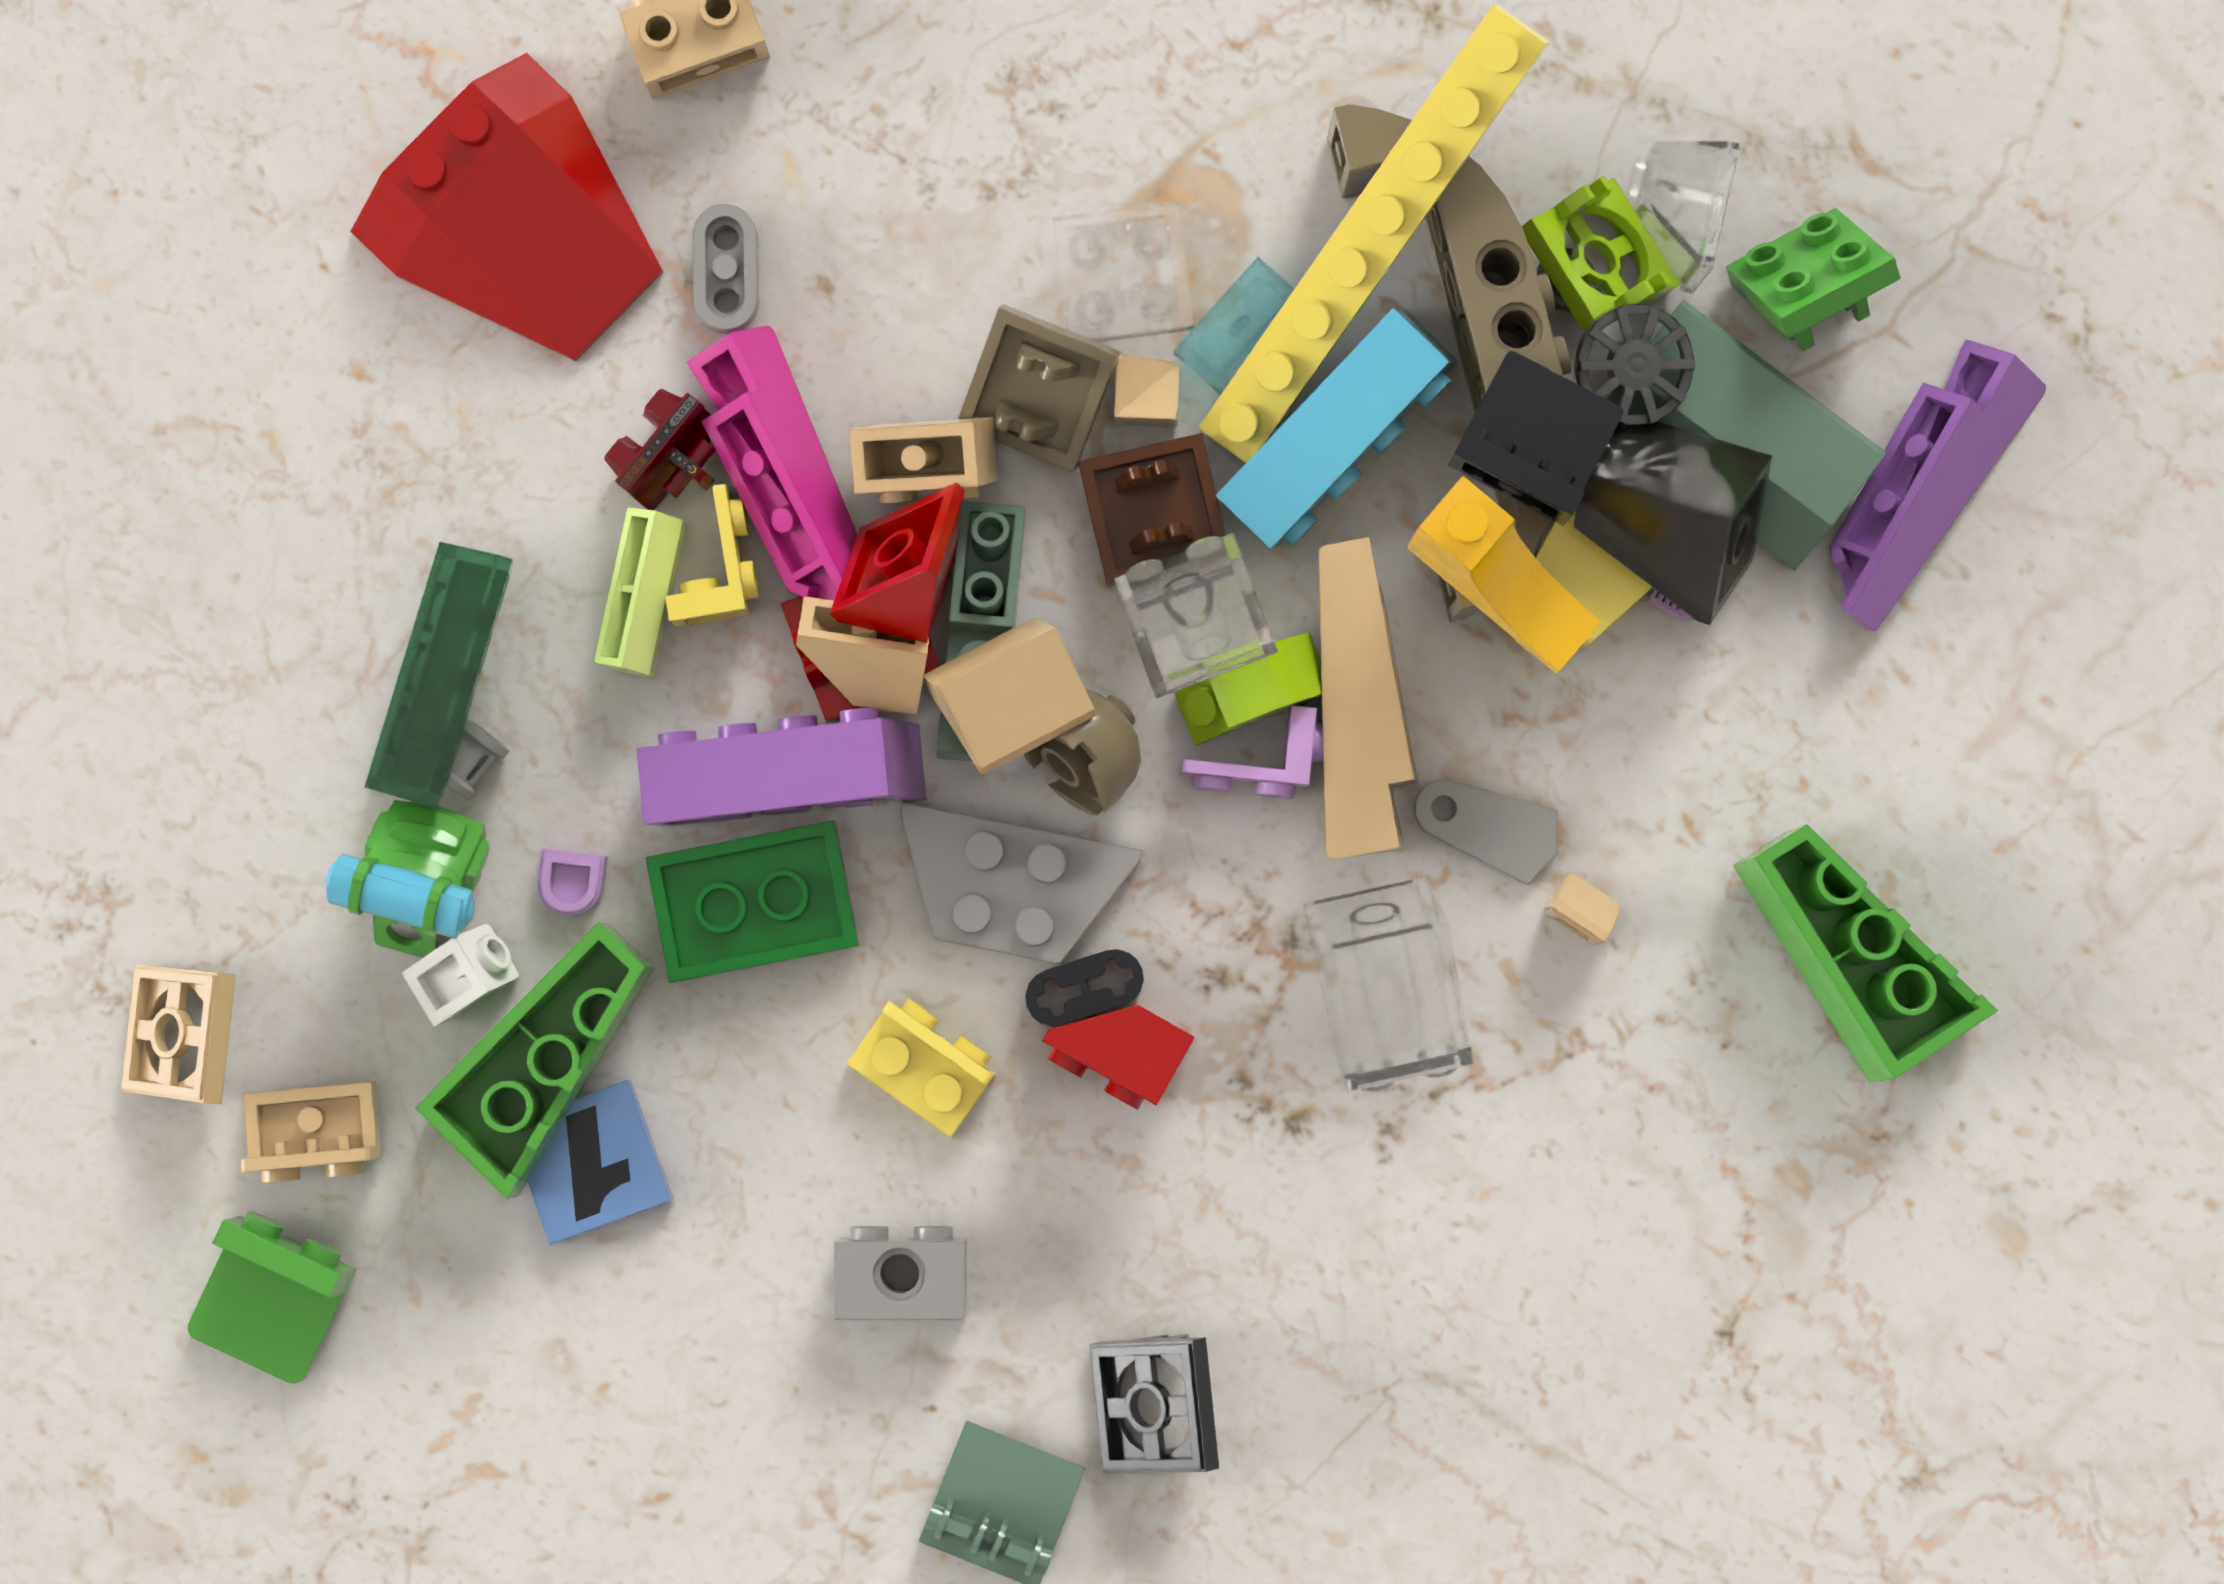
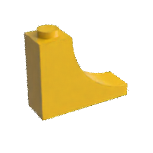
M1462 476L1419 526L1406 548L1557 674L1599 626L1601 621L1576 600L1534 557L1518 535L1514 525L1515 519L1467 478Z

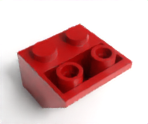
M1134 1005L1048 1029L1042 1041L1053 1047L1047 1059L1082 1078L1087 1067L1110 1079L1104 1089L1105 1092L1139 1110L1144 1099L1157 1106L1195 1037L1140 1005Z

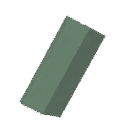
M1683 299L1671 316L1686 329L1695 359V369L1689 390L1686 393L1687 397L1664 418L1645 425L1618 424L1613 434L1795 571L1833 526L1883 459L1886 451ZM1663 325L1650 343L1656 344L1667 336L1670 331ZM1676 342L1660 353L1662 360L1680 359V352ZM1662 369L1660 376L1676 386L1680 369ZM1654 384L1649 387L1657 408L1668 399L1669 395ZM1619 387L1614 389L1607 397V400L1619 406L1623 389ZM1634 391L1628 415L1644 414L1646 411L1639 391Z

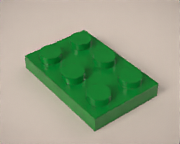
M835 820L645 857L669 983L860 946Z

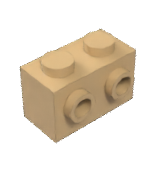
M634 0L631 3V9L619 13L642 78L652 99L770 57L750 0Z
M993 417L871 424L849 429L854 494L879 493L880 503L909 502L918 500L917 490H941L957 482L965 491L964 499L979 497V486L998 481Z

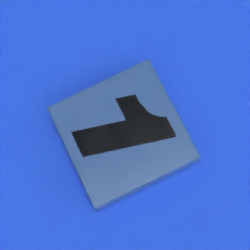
M631 1080L617 1083L575 1099L527 1180L550 1245L674 1200Z

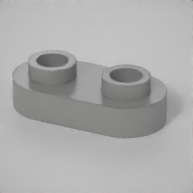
M718 204L706 209L698 217L693 228L694 307L698 316L708 328L722 334H729L747 328L755 319L759 308L758 233L750 216L741 208L730 204ZM724 231H733L738 235L737 244L730 250H721L716 247V239ZM725 293H733L739 297L737 308L729 313L720 312L716 307L718 298Z

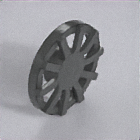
M1626 304L1605 311L1587 327L1576 350L1574 363L1575 377L1578 385L1603 398L1617 387L1623 389L1619 406L1623 409V416L1618 424H1652L1670 414L1687 397L1686 393L1689 390L1695 369V359L1687 331L1674 317L1654 306ZM1628 315H1646L1640 338L1635 339ZM1617 319L1623 335V340L1618 343L1602 332L1607 324ZM1659 321L1670 333L1653 345L1650 343L1656 323ZM1594 340L1609 350L1606 360L1588 361ZM1676 342L1680 352V359L1662 360L1660 353ZM1662 369H1680L1676 386L1660 376ZM1589 370H1606L1609 380L1597 390H1594L1589 379ZM1653 384L1669 395L1668 399L1657 408L1649 388ZM1634 391H1639L1646 411L1644 414L1628 415Z

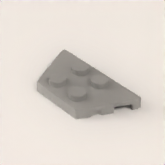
M901 803L900 814L935 940L1061 964L1083 933L1141 861L1142 850Z

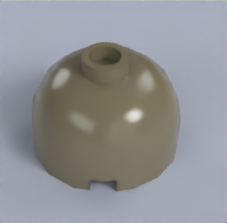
M1086 689L1095 708L1096 716L1030 750L1024 756L1033 769L1043 761L1060 779L1048 784L1057 795L1073 807L1089 815L1098 816L1103 810L1105 813L1132 784L1138 773L1141 755L1139 739L1133 728L1135 717L1128 706L1113 695L1105 698L1099 693Z

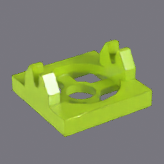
M1602 176L1588 186L1586 184L1555 207L1531 218L1522 226L1529 246L1584 332L1593 320L1609 309L1626 304L1648 305L1667 295L1681 284L1615 178L1607 181ZM1581 214L1604 217L1610 221L1619 237L1608 241L1602 236L1593 234ZM1565 229L1575 243L1571 253L1572 261H1570L1565 249ZM1585 246L1595 247L1605 256L1608 263L1607 274L1597 273L1587 264L1584 257ZM1629 254L1639 267L1640 273L1636 286L1628 290L1618 274L1621 267L1620 259ZM1585 281L1593 285H1601L1607 295L1600 293L1586 284Z

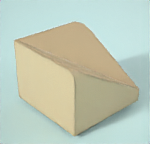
M1120 355L1116 364L1114 425L1177 427L1179 363Z

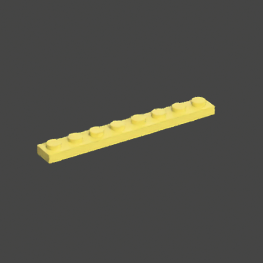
M1498 4L1492 5L1198 427L1199 430L1244 463H1247L1266 443L1540 57L1549 41Z

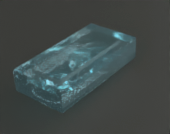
M1257 257L1174 349V355L1221 395L1295 288L1262 259Z

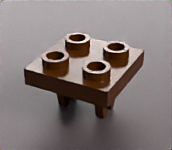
M1202 433L1078 461L1107 588L1231 559Z

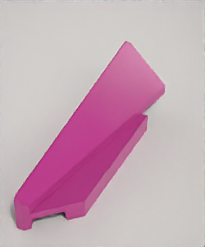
M762 326L731 332L687 361L691 372L718 409V411L701 422L787 591L802 597H819L834 601L854 546L857 532L774 330L770 326Z

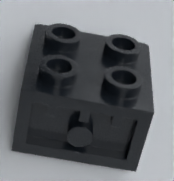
M1509 351L1503 359L1448 466L1564 526L1574 515L1585 494L1583 490L1623 416V409L1515 351Z

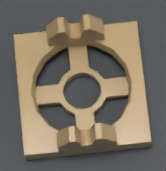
M136 964L121 1092L198 1103L222 1104L235 974ZM188 987L194 989L203 1001L201 1026H193L191 1017L186 1011ZM166 1000V1008L161 1009ZM174 1016L178 1022L179 1036L174 1048L169 1050L165 1042V1029L169 1019ZM190 1046H197L198 1056L195 1072L185 1080L178 1081L181 1057L187 1053Z

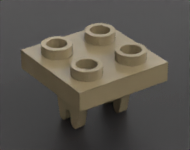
M1003 304L997 310L958 419L993 417L996 442L1073 473L1078 468V461L1081 460L1121 351Z

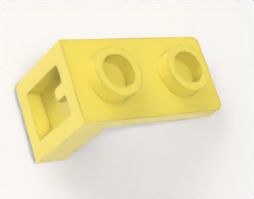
M726 484L714 485L713 494L728 586L718 587L717 578L697 579L679 584L680 594L665 596L669 622L676 628L751 616L749 599L759 598V586L753 560L742 561L739 537L749 535L746 508L740 498L732 499L731 491Z

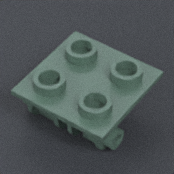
M966 1420L918 1542L1020 1583L1040 1584L1050 1564L1054 1547L1084 1474L1085 1467Z

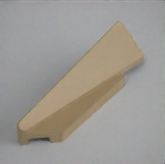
M1370 537L1325 545L1319 549L1326 855L1330 859H1343L1405 849L1393 787L1418 782L1384 594L1380 579L1377 577Z

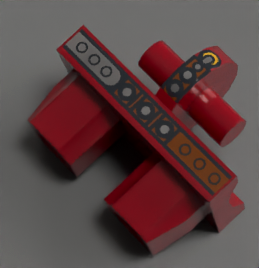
M659 389L646 404L643 417L657 428L648 441L641 447L631 438L625 436L618 439L604 457L606 463L618 476L615 482L647 510H655L668 493L677 499L691 480L706 491L715 481L701 469L716 451L709 444L711 440L701 422L711 414L704 408L705 406L689 393H686L681 398L664 389Z

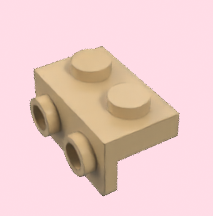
M376 1081L243 1094L248 1158L241 1159V1172L260 1171L261 1183L301 1179L300 1167L325 1165V1177L365 1173L364 1161L382 1158Z

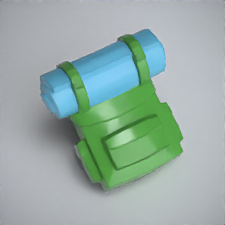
M394 800L389 810L381 812L375 821L371 834L368 836L365 844V857L358 858L342 854L331 865L325 878L327 900L330 904L348 908L350 913L361 915L364 912L373 914L374 941L377 945L424 958L439 947V934L457 939L473 919L475 911L473 891L481 878V872L489 853V842L485 839V825L440 806ZM398 922L412 925V928L422 938L410 939L401 936L390 925L398 924Z

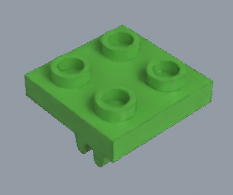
M1837 208L1826 213L1811 216L1800 227L1772 242L1753 247L1745 256L1725 266L1732 287L1787 339L1791 341L1796 339L1802 351L1815 345L1811 330L1812 326L1844 309L1845 311L1852 309V313L1858 322L1869 317L1870 311L1867 297L1901 279L1895 258Z

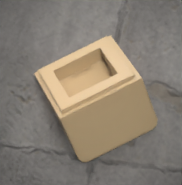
M1571 872L1564 877L1544 907L1547 910L1546 914L1592 945L1606 942L1621 910L1617 901Z

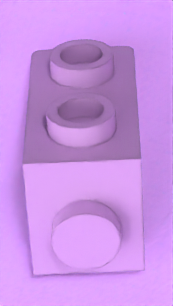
M1290 707L1283 769L1182 759L1180 776L1193 777L1192 788L1230 792L1231 781L1257 784L1256 795L1292 799L1294 798L1295 788L1306 789L1309 786L1311 763H1323V724H1315L1317 708Z

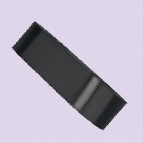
M1119 949L1106 950L1037 974L1028 984L1025 994L1026 1006L1032 1017L1041 1024L1048 1026L1065 1025L1124 1006L1133 1001L1142 988L1144 981L1143 970L1138 960L1130 953ZM1116 959L1117 965L1120 968L1130 967L1133 971L1134 979L1125 983L1126 994L1114 997L1110 988L1089 992L1086 981L1105 974L1104 963L1108 960ZM1055 979L1059 988H1066L1080 983L1083 995L1064 1002L1066 1013L1054 1017L1050 1008L1039 1009L1036 1004V997L1045 993L1043 983L1047 980Z

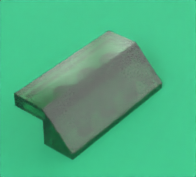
M439 542L364 788L440 809L513 570L514 562L512 558Z

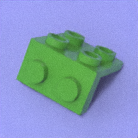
M247 1212L245 1217L238 1216L224 1219L212 1244L223 1250L188 1323V1332L193 1339L288 1383L295 1384L301 1382L307 1377L357 1269L339 1261L342 1253L326 1244L312 1239H306L304 1244L282 1235L281 1232L284 1227L263 1215Z

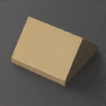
M1035 617L924 674L923 677L924 685L982 776L1096 716L1095 708L1056 627Z

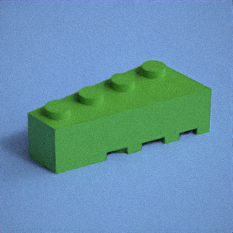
M1808 824L1781 834L1733 865L1869 1083L1897 1078L1999 1011L1982 994L1977 995L1957 976L1959 971L1940 953L1935 954L1909 929L1911 925L1894 908L1889 909L1866 887L1867 882Z
M598 922L415 1109L506 1199L520 1196L531 1173L575 1099L578 1098L653 972L654 967L609 923Z

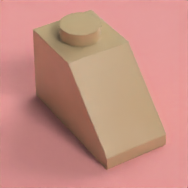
M804 596L796 646L853 706L878 708V711L886 713L900 712L917 715L929 639L925 643L839 623L830 615L833 600Z

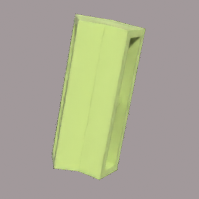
M627 508L593 663L612 668L615 671L654 679L668 617L665 596L673 594L687 530V524L682 519L654 510Z

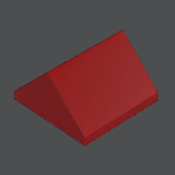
M957 482L859 528L830 611V615L837 622L925 643L928 642L956 554L965 492Z

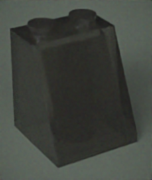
M1659 421L1645 425L1618 424L1583 490L1585 494L1576 509L1574 528L1696 621L1711 625L1753 561L1772 455Z

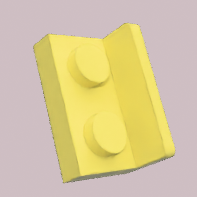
M910 998L906 1000L902 1007L893 1001H888L882 1010L883 1013L846 1064L951 1138L996 1074L985 1067L992 1056L962 1035L952 1044L935 1032L933 1029L939 1022V1019Z

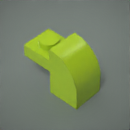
M1310 632L1281 639L1236 655L1206 668L1205 672L1172 686L1194 745L1212 741L1257 720L1287 712L1291 706H1300L1321 697V660Z

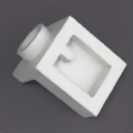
M488 924L464 932L457 939H450L401 972L433 1027L449 1021L489 993L519 978V973L511 961L508 947L496 936Z

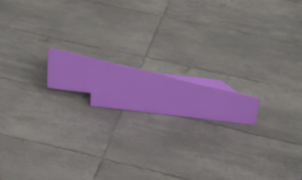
M1966 339L1961 347L1945 389L1923 382L1885 448V456L1869 476L1829 546L1833 566L1841 573L1845 588L1846 600L1841 602L1842 608L1864 628L1876 631L2045 394L2046 385L2015 354Z

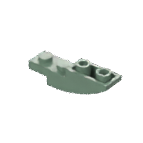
M963 501L949 615L946 663L1015 628L1025 507ZM940 712L936 749L937 758L973 762L943 713Z

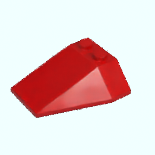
M527 53L473 80L381 173L350 231L398 278L575 362L663 273L574 99Z

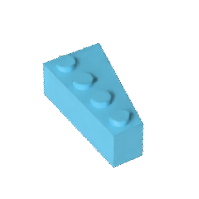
M1392 308L1215 496L1270 549L1279 546L1284 540L1293 547L1318 522L1319 519L1312 511L1328 495L1337 501L1354 485L1363 474L1356 466L1373 449L1381 455L1398 439L1407 428L1401 420L1418 403L1426 408L1441 394L1452 381L1447 374L1459 361L1405 309Z

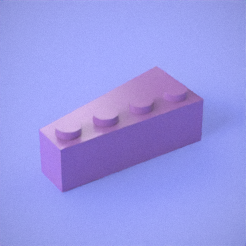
M859 708L840 711V723L818 725L817 716L808 715L781 718L778 720L779 730L757 733L756 723H740L719 726V738L697 740L696 731H675L658 734L659 745L637 748L644 825L676 826L745 819L752 817L751 813L761 812V815L804 813L812 810V805L820 804L821 808L873 806L872 798L879 797L903 800V802L927 800L920 727L918 724L879 718L878 708Z

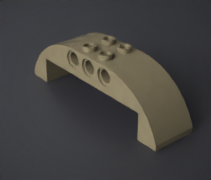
M1351 104L1334 108L1327 141L1342 199L1359 195L1363 192L1411 123V119L1380 109ZM1469 156L1426 216L1425 222L1475 414L1509 351H1515L1561 376L1571 373V363L1563 336L1553 337L1547 313L1555 311V301L1550 280L1546 273L1537 275L1525 233L1505 195L1484 169ZM1493 271L1500 274L1505 279L1507 285L1497 286L1485 279L1482 272ZM1510 332L1515 334L1520 339L1523 347L1512 348L1505 345L1498 333ZM1494 490L1497 504L1515 519L1516 531L1532 553L1551 520ZM1438 575L1450 623L1463 620L1479 609Z

